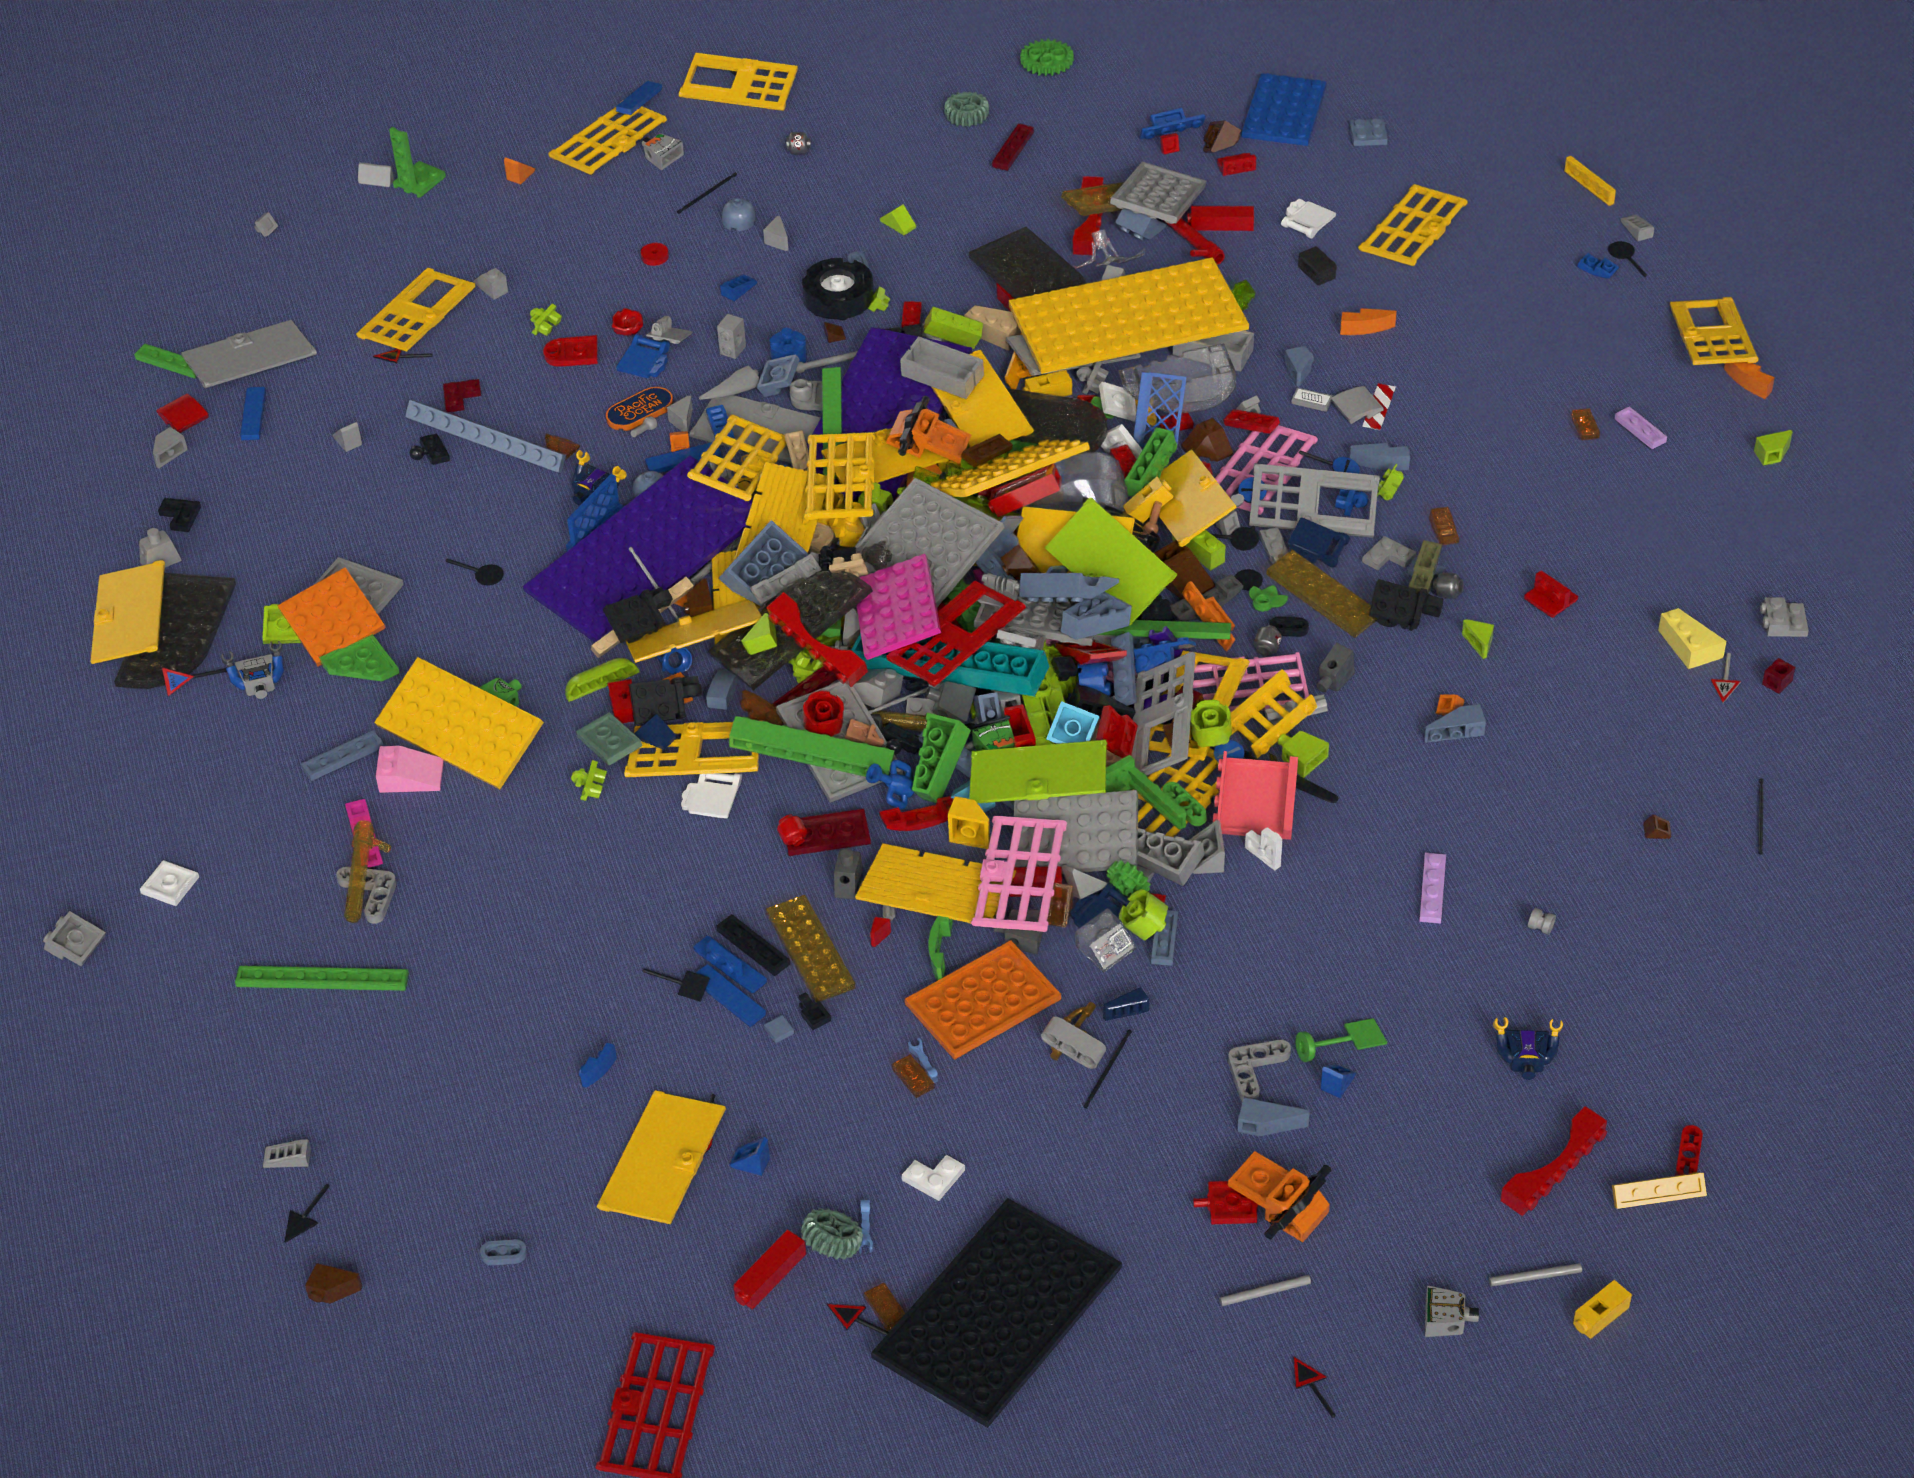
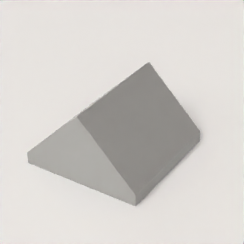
M1216 820L1188 840L1201 841L1205 851L1193 874L1224 872L1225 851L1221 823L1219 820Z

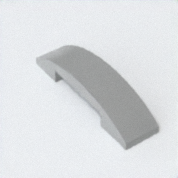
M812 554L797 561L791 567L757 583L750 589L759 603L764 604L813 577L821 571V568Z

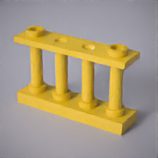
M1283 669L1231 712L1232 734L1239 731L1252 742L1251 748L1257 759L1262 754L1267 753L1282 734H1287L1317 708L1312 694L1304 700L1289 687L1291 682L1288 674ZM1282 692L1298 704L1290 713L1274 699ZM1266 705H1269L1283 717L1276 725H1273L1259 712ZM1251 718H1254L1268 731L1258 738L1244 724Z

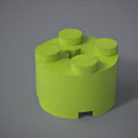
M1204 700L1199 702L1194 710H1191V734L1198 746L1212 747L1229 742L1232 734L1230 709L1227 705L1224 706L1217 700Z
M1144 889L1137 890L1127 899L1130 902L1126 907L1123 905L1120 910L1119 922L1144 941L1156 932H1161L1166 926L1164 920L1167 915L1168 906Z

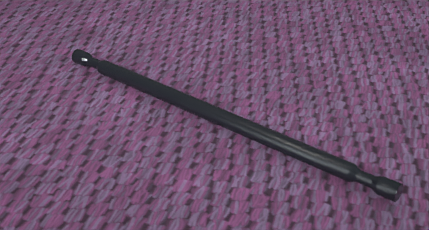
M733 173L731 176L727 177L726 179H724L723 181H721L720 183H718L717 185H715L714 187H712L711 189H709L708 191H706L705 193H703L702 195H700L699 197L685 205L682 209H679L677 213L680 214L683 210H686L687 208L692 206L694 203H696L697 201H699L700 199H702L703 197H705L706 195H708L709 193H711L712 191H714L715 189L729 181L732 177H735L737 173Z
M1762 778L1759 779L1758 854L1760 855L1763 854L1764 780Z
M1128 1030L1126 1036L1122 1039L1089 1095L1087 1102H1085L1084 1108H1088L1090 1101L1095 1096L1125 1045L1128 1036L1132 1033L1131 1030Z

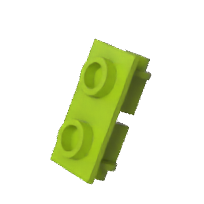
M1395 464L1392 470L1388 468L1382 478L1385 480L1379 482L1377 496L1381 495L1385 500L1393 498L1397 488L1404 479L1403 473L1395 470L1398 464Z

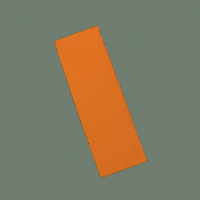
M1360 308V313L1342 312L1340 335H1363L1395 327L1397 311Z
M1748 362L1725 363L1724 370L1746 390L1763 399H1766L1772 392L1775 377L1760 372L1761 366Z

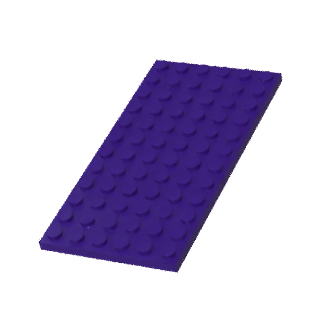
M874 327L870 328L841 381L842 434L873 433L886 428L890 429L893 427L899 412L914 409L915 404L921 402L923 396H928V399H930L927 408L941 414L944 406L931 386L901 375L900 360L908 349L911 350L910 347L918 336ZM924 338L960 352L972 354V347ZM823 415L812 435H823ZM817 443L816 460L823 459L821 453L823 443ZM816 467V474H823V467ZM908 473L879 482L881 490L892 494L893 502H895L898 496V488L903 487ZM834 479V484H841L838 479ZM854 491L853 500L858 501L863 491Z
M689 455L523 585V589L527 594L595 643L613 630L603 612L605 606L635 595L639 596L646 589H649V591L655 589L634 558V555L630 552V547L634 549L635 554L638 555L658 587H662L663 591L668 590L683 578L690 577L741 536L745 527L751 528V526H747L745 523L753 497L750 501H745L688 478V472L694 469L699 462ZM705 466L700 473L710 477L714 471ZM722 476L718 478V481H721L726 484L729 483V481H727Z

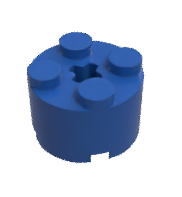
M783 328L781 332L776 333L770 338L772 360L796 354L800 359L799 362H806L807 350L806 337L793 331L791 328Z
M1107 662L1084 665L1078 663V668H1082L1081 673H1078L1079 684L1097 689L1111 696V683L1106 681V676L1109 674Z

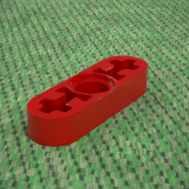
M1688 1125L1682 1130L1675 1176L1684 1175L1685 1166H1689L1688 1174L1697 1173L1703 1132L1695 1125ZM1689 1135H1694L1693 1143H1689ZM1691 1151L1695 1154V1157L1687 1158L1683 1155V1152Z

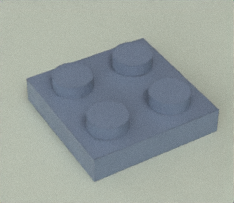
M1384 119L1350 120L1353 146L1387 145L1388 138Z

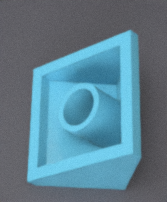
M1061 701L1046 740L1057 744L1091 741L1100 716Z

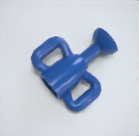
M893 760L890 765V775L884 774L881 766L878 764H872L868 768L866 773L867 782L876 783L882 781L888 787L886 800L890 806L899 807L900 810L905 809L908 804V798L914 794L912 791L914 780L910 778L912 769L909 764L901 760ZM896 768L905 771V775L897 774ZM892 795H899L901 797V801L893 798Z

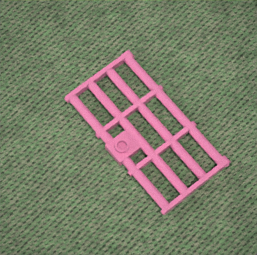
M1278 425L1261 447L1258 448L1251 444L1261 432L1252 431L1246 440L1240 443L1238 450L1227 464L1221 467L1215 479L1220 485L1227 475L1236 478L1225 491L1231 498L1243 480L1254 477V475L1249 473L1253 469L1254 463H1258L1262 457L1271 459L1267 465L1298 467L1301 459L1304 457L1299 454V451L1307 453L1311 446L1317 443L1318 438ZM1280 434L1288 436V439L1277 453L1268 451ZM1296 439L1305 441L1293 458L1285 456V453ZM1245 452L1254 454L1242 471L1232 469ZM1262 473L1261 480L1265 484L1278 485L1279 475ZM1284 475L1283 484H1287L1292 476ZM1267 491L1262 501H1270L1277 491ZM1244 501L1237 508L1251 512V503ZM1259 507V509H1258V514H1259V515H1261V514L1263 513L1264 507Z
M1299 652L1290 655L1248 659L1250 661L1248 667L1255 666L1256 673L1248 674L1246 669L1240 683L1258 681L1260 688L1264 685L1263 680H1270L1279 672L1261 673L1260 666L1296 662L1298 669L1284 671L1288 674V677L1299 676L1301 683L1291 684L1289 687L1295 692L1303 691V699L1309 696ZM1216 664L1196 665L1194 673L1212 671L1214 678L1194 680L1193 688L1216 686L1217 691L1223 678L1218 676V671L1227 670L1228 666ZM1259 688L1237 690L1233 699L1250 697ZM1215 693L1203 694L1204 700H1212ZM1290 699V700H1281V701H1277V702H1278L1280 705H1284L1286 702L1293 701V700H1292V699ZM1239 705L1229 706L1230 713L1233 710H1235ZM1266 705V706H1265L1262 710H1260V711H1264V712H1265V709H1269V708H1271V707H1270L1269 705Z
M993 816L992 834L989 848L985 853L987 858L983 859L980 873L982 882L978 887L980 892L975 917L972 918L971 924L981 927L1046 932L1049 924L1047 918L1051 897L1054 896L1055 892L1053 886L1057 864L1061 859L1059 853L1063 832L1066 831L1067 822L1064 820ZM1002 825L1014 826L1009 850H997ZM1022 826L1035 827L1030 852L1018 851ZM1043 828L1055 829L1051 853H1038ZM995 858H1006L1007 862L995 860ZM1016 859L1028 860L1024 886H1011ZM1037 861L1049 862L1044 888L1032 887ZM990 881H991V882H1003V884H1002V885L990 884ZM988 892L1001 893L996 919L983 918ZM1009 894L1022 895L1017 920H1004ZM1030 895L1043 896L1038 922L1025 921Z

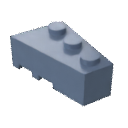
M1102 592L1092 599H1084L1083 602H1079L1063 611L1061 632L1070 638L1078 640L1127 627L1130 623L1132 606L1106 592Z

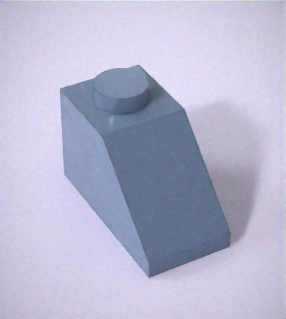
M1306 346L1285 350L1284 364L1296 386H1300L1311 372V365L1314 362L1313 354L1308 351Z
M997 692L974 696L975 712L979 723L1002 717Z

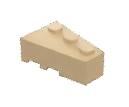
M975 305L964 315V317L983 323L981 339L1009 351L1012 348L1006 341V337L1021 334L1012 312Z

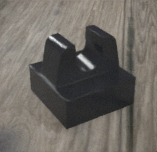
M1071 656L1053 657L1051 664L1057 677H1059V681H1067L1069 677L1076 676L1078 669Z

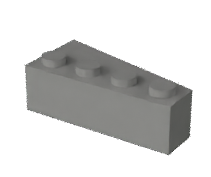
M1138 828L1137 864L1184 886L1205 854L1201 841H1188L1182 837H1169L1163 833L1156 832L1155 834Z

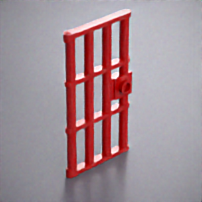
M634 1332L631 1336L633 1341L624 1374L620 1376L621 1385L620 1388H616L612 1402L611 1413L613 1414L607 1423L609 1428L600 1461L596 1463L595 1468L599 1471L640 1478H682L681 1470L688 1442L693 1436L691 1431L700 1396L704 1393L703 1384L715 1346ZM642 1343L655 1345L647 1378L633 1376ZM665 1347L679 1349L670 1382L656 1380ZM688 1350L702 1353L693 1386L679 1384ZM630 1384L644 1386L643 1392L629 1389ZM654 1388L667 1390L658 1426L645 1424ZM677 1392L691 1394L682 1430L668 1428ZM622 1414L636 1416L635 1422L621 1420ZM618 1428L633 1430L623 1465L609 1463ZM642 1432L656 1434L647 1469L633 1467ZM665 1436L680 1438L671 1473L657 1471Z

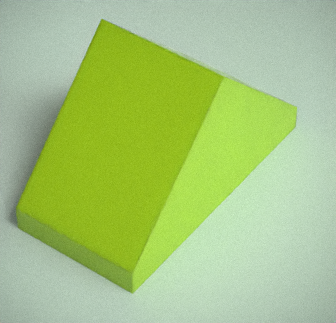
M904 204L880 218L882 223L902 235H906L916 228V224Z
M767 613L759 619L741 640L750 655L777 647L776 629L769 620Z
M1468 619L1463 620L1462 635L1483 659L1487 658L1493 639L1494 625Z

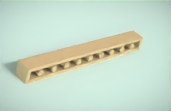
M687 577L668 589L673 598L669 606L693 589L694 585ZM666 606V607L661 608V609H658V610H659L660 613H662V612H663L664 610H666L669 606ZM614 630L591 646V650L597 658H600L620 643Z

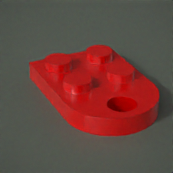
M597 335L551 340L544 346V359L548 364L557 367L598 364Z

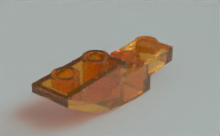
M742 691L740 704L743 711L748 712V718L757 721L763 720L780 726L784 725L776 708L771 703L752 692Z

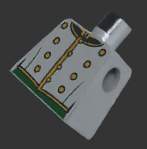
M1427 1286L1425 1337L1461 1335L1464 1331L1465 1321L1478 1322L1479 1308L1465 1307V1294Z

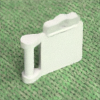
M1298 199L1291 202L1290 206L1286 209L1287 216L1283 218L1281 226L1295 229L1312 239L1322 227L1336 217V213L1312 202Z
M700 774L698 783H689L687 789L682 793V809L688 810L690 814L728 818L742 781V774ZM707 779H709V780L730 782V783H732V785L720 784V783H713V782H706V781H707Z

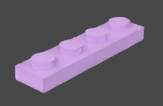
M1425 853L1419 922L1441 924L1446 863L1445 854Z

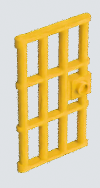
M641 106L632 115L624 114L617 120L612 121L609 119L619 113L616 112L615 107L605 115L600 116L598 120L578 134H574L572 138L561 146L551 150L548 155L552 159L592 175L595 170L612 158L617 157L619 153H625L635 146L636 141L641 140L643 136L661 123H665L667 118L662 114ZM637 113L643 114L628 126L621 125ZM649 118L655 119L640 131L634 130ZM602 124L607 126L590 139L585 137ZM614 129L619 131L604 143L600 144L597 142ZM575 143H583L566 156L561 154ZM589 147L594 148V150H592L591 152H589L587 155H585L584 157H582L580 160H578V161L573 160V158H575L576 156H578L580 153H582L583 151H585L587 148H589ZM601 152L606 153L605 156L591 166L585 165Z
M1413 184L1409 188V192L1398 204L1394 205V209L1381 224L1376 226L1373 233L1358 248L1363 252L1414 266L1424 251L1434 243V240H1438L1444 234L1446 226L1451 223V220L1460 209L1467 205L1468 201L1461 197ZM1416 193L1424 195L1414 208L1406 206ZM1432 197L1440 199L1429 213L1421 211ZM1447 202L1456 204L1445 217L1437 215ZM1399 212L1408 214L1397 228L1388 226ZM1415 217L1423 219L1412 233L1403 231ZM1382 232L1390 234L1379 248L1371 246ZM1397 237L1406 239L1395 253L1387 251L1388 247ZM1413 241L1421 243L1411 257L1402 255Z
M732 414L727 419L724 428L720 433L716 434L713 443L706 452L702 453V458L694 469L688 472L687 476L692 480L745 501H750L753 492L758 486L765 462L775 464L778 461V456L786 446L785 436ZM734 425L745 428L737 440L727 436ZM752 431L762 435L755 446L744 443ZM769 438L779 442L772 453L761 450ZM722 442L732 446L724 458L713 455ZM739 449L749 453L741 466L730 462ZM708 461L718 465L710 477L700 473ZM725 468L736 472L728 484L718 481ZM743 475L753 479L745 491L735 487Z
M874 433L808 436L809 460L807 461L808 486L805 488L807 493V509L804 512L805 519L873 516L872 490L874 489L873 483L875 481L873 465L875 463L873 458ZM854 441H866L865 458H854ZM836 442H847L846 458L835 459ZM817 443H828L827 459L816 460ZM846 466V484H834L835 467ZM816 467H827V485H815ZM854 491H864V508L853 509ZM834 492H845V509L833 510ZM815 493H826V510L814 511Z
M1192 739L1190 740L1189 747L1199 749L1200 746H1198L1197 742ZM1211 748L1207 756L1213 758V760L1195 778L1186 774L1199 761L1193 757H1190L1179 770L1169 766L1147 777L1150 781L1154 782L1164 772L1172 776L1166 783H1178L1179 780L1188 783L1189 785L1185 790L1205 809L1211 804V798L1217 795L1220 790L1216 789L1217 781L1212 786L1203 782L1219 764L1215 760L1214 750ZM1198 788V789H1200V790L1205 791V793H1204V794H1203V793H1200V792L1196 791L1195 789ZM1138 794V799L1146 802V804L1138 811V823L1153 808L1140 794ZM1183 801L1179 805L1188 806L1190 803ZM1160 813L1145 829L1146 832L1154 833L1166 818ZM1173 826L1165 836L1175 837L1181 829Z

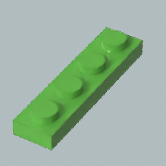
M144 344L135 353L136 360L194 379L197 377L179 354L148 344Z

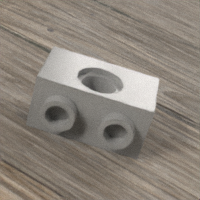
M727 314L717 326L719 350L721 355L736 359L746 347L744 319Z

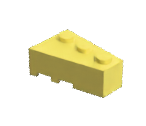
M1677 608L1661 614L1658 631L1688 669L1724 657L1727 641L1681 609Z

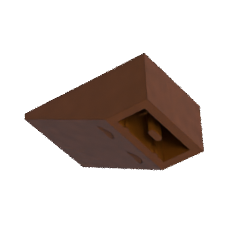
M1177 540L1154 553L1171 570L1177 573L1176 578L1166 588L1179 599H1185L1182 592L1190 581L1193 582L1201 594L1215 587V583L1187 546L1181 547Z

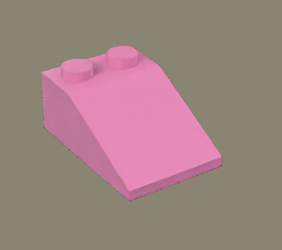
M380 746L376 770L379 793L440 791L444 760L440 757L403 746Z

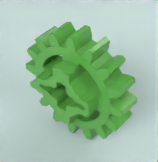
M1122 860L1119 862L1114 861L1107 870L1108 874L1106 876L1110 878L1109 882L1116 889H1119L1120 893L1128 896V898L1137 890L1144 889L1148 892L1150 890L1149 886L1151 884L1147 882L1148 877H1145L1143 871H1138L1137 867L1129 862L1124 864Z

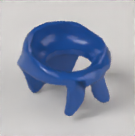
M675 647L671 649V652L664 653L663 657L657 656L659 661L662 662V671H667L673 675L687 671L693 661L692 654L686 647L680 649ZM674 652H678L679 660L681 661V664L676 668L671 667L668 662L669 656Z

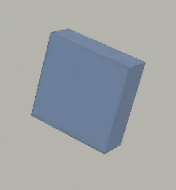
M783 1015L764 1024V1030L775 1044L794 1034V1029Z

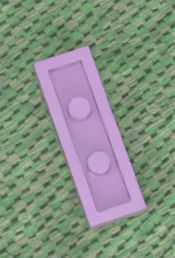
M1630 406L1615 413V420L1651 449L1666 443L1667 436Z

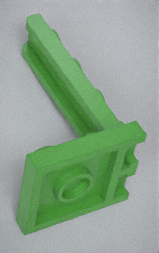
M391 127L389 131L398 178L393 181L394 188H403L404 192L409 194L412 192L417 194L418 198H421L446 177L445 171L421 161L413 165L407 132H401L395 127Z
M1128 755L1106 767V792L1137 790L1138 794L1177 829L1186 827L1187 814L1184 808L1178 806L1157 784L1150 781L1145 773L1140 772L1135 767V759L1132 756Z

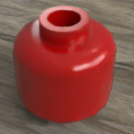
M790 814L779 820L777 832L784 844L799 846L805 841L804 838L807 836L808 831L800 817Z

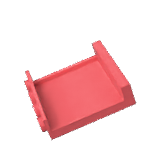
M1224 751L1223 759H1219L1218 771H1222L1221 777H1217L1216 789H1220V794L1215 795L1214 807H1218V813L1213 814V822L1219 820L1221 823L1222 834L1246 836V833L1253 830L1258 835H1261V831L1268 827L1273 832L1278 833L1282 839L1291 840L1298 757L1290 756L1289 762L1227 758V751Z

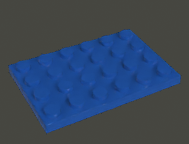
M1261 73L1242 129V138L1308 146L1325 93L1326 81Z

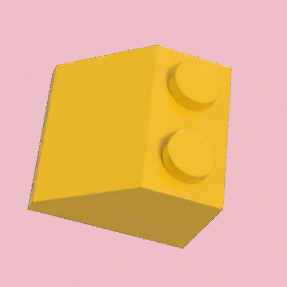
M955 796L948 813L949 842L988 849L990 843L989 818L975 800Z

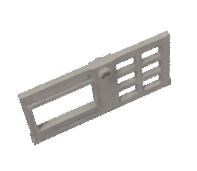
M1254 463L1249 526L1278 527V529L1294 530L1300 518H1305L1335 532L1345 533L1349 536L1374 537L1380 475ZM1262 473L1279 475L1278 485L1261 484ZM1284 475L1301 477L1300 487L1283 486ZM1320 487L1371 492L1369 520L1318 515ZM1260 490L1277 491V501L1259 500ZM1282 492L1299 494L1298 504L1282 503ZM1259 507L1275 508V519L1258 517ZM1280 510H1297V521L1281 520Z
M1193 651L1148 671L1144 670L1137 673V703H1134L1136 713L1133 721L1138 727L1131 756L1135 759V767L1140 772L1145 773L1146 776L1188 759L1195 653ZM1185 665L1184 675L1176 678L1177 668ZM1169 672V681L1161 684V675ZM1154 678L1153 688L1145 691L1146 681ZM1184 683L1183 693L1175 696V686ZM1168 690L1167 700L1159 703L1160 693ZM1152 696V706L1143 710L1144 700ZM1174 718L1171 756L1147 766L1150 728Z

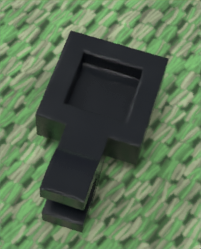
M806 992L799 995V1000L801 1001L799 1007L802 1009L801 1016L812 1030L831 1021V1015L820 1001L814 1004Z

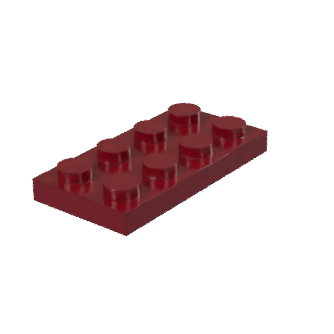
M857 809L802 817L801 820L808 831L807 836L804 838L805 841L799 846L787 845L789 856L871 844L865 810Z

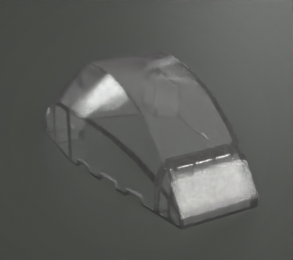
M1225 344L1187 350L1182 352L1183 355L1175 357L1173 354L1167 356V360L1158 362L1156 359L1150 361L1148 366L1142 367L1139 364L1119 370V376L1123 389L1136 400H1138L1142 371L1186 376L1182 413H1190L1214 408L1227 400L1236 389V371ZM1152 377V385L1156 390L1165 384L1161 377ZM1174 379L1169 383L1174 392L1181 388L1182 380ZM1167 385L1158 392L1163 400H1166L1173 394ZM1155 394L1150 398L1149 403L1155 408L1162 403V400ZM1175 396L1166 402L1172 411L1179 406V401ZM1165 404L1158 408V410L1170 412Z
M1082 452L1058 461L1055 465L1062 478L1061 490L1024 506L1078 512L1086 500L1092 497L1103 509L1105 505H1109L1125 511L1123 505L1128 502V491L1119 461L1111 455L1101 452ZM1023 507L1016 509L1013 512L1021 515Z

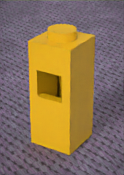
M1067 370L1025 379L1023 395L1025 398H1028L1030 404L1072 395V379Z
M1157 476L1126 502L1123 507L1127 514L1144 523L1151 517L1155 501L1161 502L1162 506H1164L1174 497L1170 491L1172 487L1166 480L1162 481Z
M1613 1280L1575 1311L1573 1325H1575L1580 1333L1585 1334L1590 1339L1593 1338L1630 1307L1632 1294L1617 1281Z

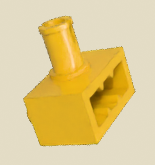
M853 502V509L864 508L860 503ZM860 518L829 519V524L835 537L839 538V545L855 547L865 530Z

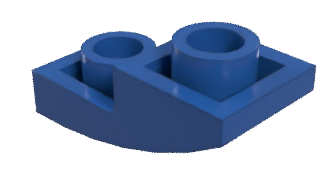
M1589 253L1577 265L1578 268L1587 273L1609 279L1619 269V266L1604 258L1600 261Z
M606 1043L603 1050L598 1052L597 1058L589 1057L587 1062L581 1066L579 1076L581 1077L582 1087L587 1088L598 1081L617 1059L614 1044Z

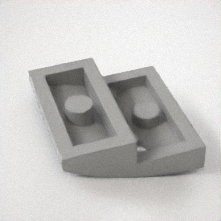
M1365 386L1346 390L1331 398L1332 403L1350 424L1364 416L1370 419L1384 410Z

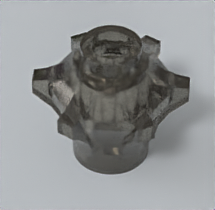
M883 540L878 544L874 543L870 547L866 546L862 550V559L864 562L871 564L876 571L880 570L881 567L886 568L887 562H890L892 559V553L886 548L885 541Z

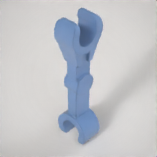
M920 1038L917 1039V1046H912L909 1041V1052L919 1059L920 1065L926 1072L928 1082L930 1084L938 1082L936 1077L938 1075L937 1070L932 1068L928 1057L924 1054L922 1040Z
M861 1200L863 1240L858 1251L862 1253V1246L868 1245L870 1253H872L873 1242L869 1234L870 1200Z

